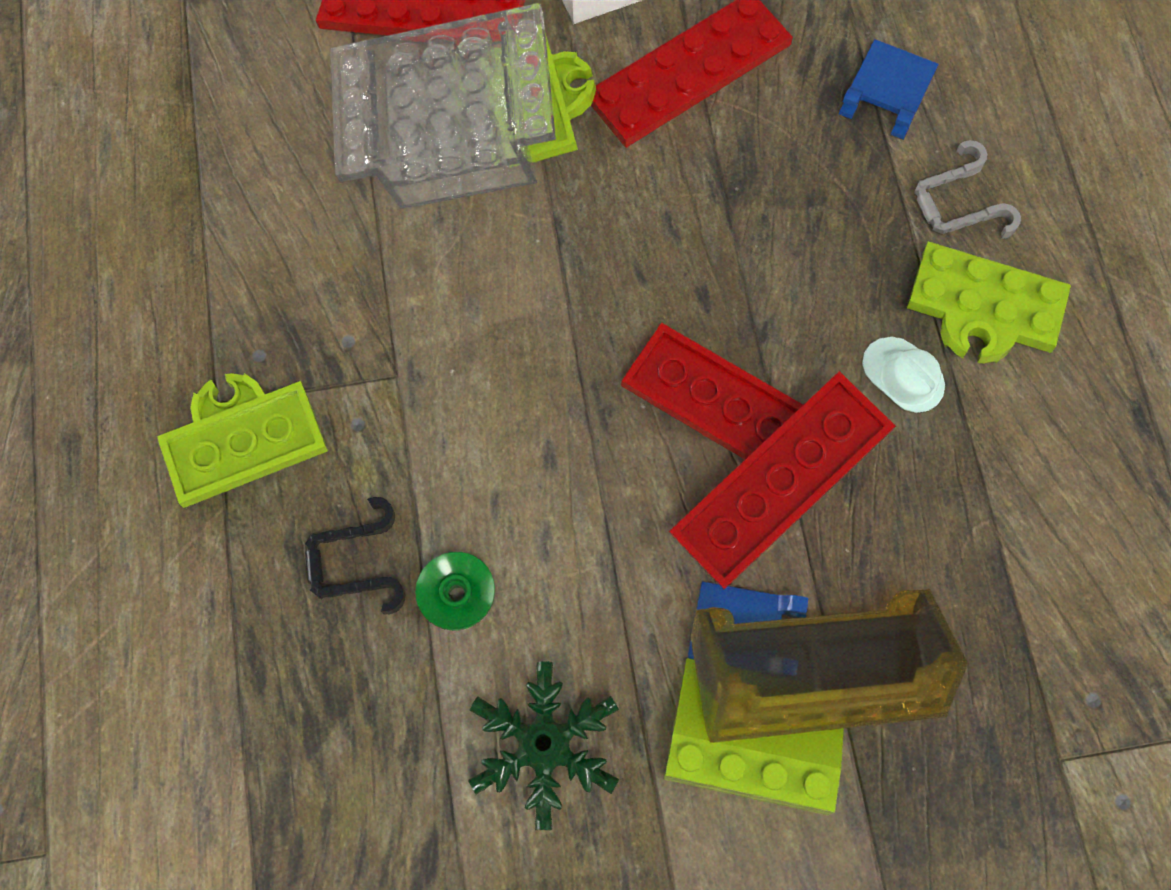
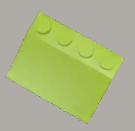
M687 658L663 780L818 814H832L836 808L841 774L846 691Z

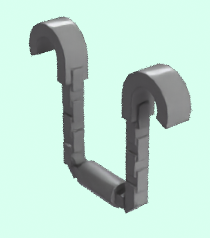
M964 141L959 144L956 151L961 156L964 154L974 156L976 158L975 162L918 182L914 192L917 195L916 200L928 224L932 225V230L941 235L980 221L1004 217L1010 224L1005 226L1001 232V238L1005 239L1011 237L1021 223L1019 211L1012 205L1005 203L988 207L980 212H975L947 223L940 220L942 216L930 193L926 192V189L959 178H966L980 172L987 160L988 154L986 148L977 141Z

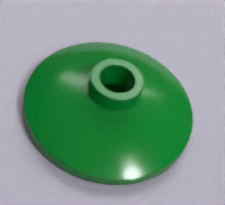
M448 552L435 557L423 568L417 579L415 596L421 613L430 623L444 630L458 631L476 625L488 614L495 598V583L489 568L476 556L465 552ZM461 588L464 590V595L460 600H452L450 598V593L453 589Z

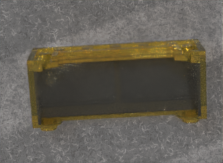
M930 589L901 591L894 595L888 603L886 610L740 624H734V617L727 609L717 607L698 609L695 612L691 633L705 728L710 743L947 717L968 666V662Z

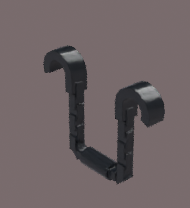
M372 497L367 500L373 510L377 508L385 510V516L380 522L365 524L359 527L343 528L336 531H325L318 534L313 533L305 543L308 551L305 552L308 583L312 586L310 591L319 599L360 593L362 591L392 588L395 590L394 599L390 603L383 604L381 608L383 614L390 615L402 608L406 595L402 585L394 578L380 577L362 582L357 581L344 585L327 586L326 588L321 586V582L324 580L321 552L317 549L320 543L382 534L393 526L395 512L392 505L382 497Z

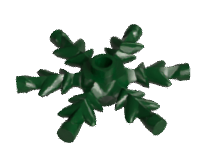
M540 661L536 663L537 685L532 682L526 683L529 693L536 701V703H527L537 713L536 719L532 723H521L518 709L512 717L506 702L502 698L498 699L497 708L480 697L474 700L470 711L489 721L482 727V730L485 732L504 731L500 738L502 740L515 736L519 742V748L514 754L501 750L500 753L503 759H483L481 763L488 769L470 778L468 782L476 795L495 782L496 791L500 793L505 788L511 774L517 782L520 768L523 766L532 767L536 777L526 787L535 789L528 798L525 809L530 810L536 807V831H551V807L558 810L562 809L561 801L552 789L561 787L551 777L554 768L557 766L567 767L570 781L577 774L586 792H591L592 782L610 794L616 788L620 779L600 769L607 763L605 758L584 759L588 750L574 754L570 750L569 742L574 735L588 739L585 731H605L606 725L600 722V720L619 709L611 696L594 707L591 706V699L586 698L577 716L570 709L567 723H556L552 713L560 707L561 703L552 702L559 694L563 683L557 682L552 685L553 662ZM541 736H547L551 739V746L546 751H540L536 748V741Z

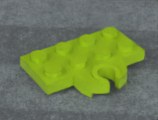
M544 27L517 34L512 48L490 45L478 46L510 169L578 150L570 120L582 115L591 106L596 94L595 80H587L593 76L588 63L579 58L577 52L563 51L552 55ZM575 79L587 80L581 87L573 88L569 86Z
M928 241L921 258L907 309L942 319L941 337L944 347L949 346L959 357L964 358L970 347L968 337L976 336L982 339L985 344V348L977 356V363H998L1008 355L1015 342L1052 353L1057 345L1071 285Z
M230 373L225 374L226 382L235 389V394L230 401L225 403L217 401L219 390L212 380L205 383L197 394L193 393L190 406L193 423L157 436L178 503L183 508L328 452L307 392L301 381L265 394L257 381L247 374Z

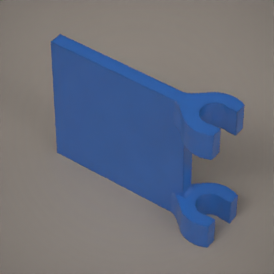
M874 39L851 87L844 96V103L839 111V115L852 119L860 100L898 114L890 135L904 140L938 67V63Z
M702 582L687 658L795 681L798 661L775 657L783 615L802 620L806 619L809 598L797 595H776L731 586L723 590L718 584Z

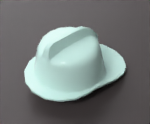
M886 337L871 343L864 352L862 364L867 377L904 410L915 413L926 412L937 406L943 398L945 382L940 365L935 357L927 351L918 349L904 339Z

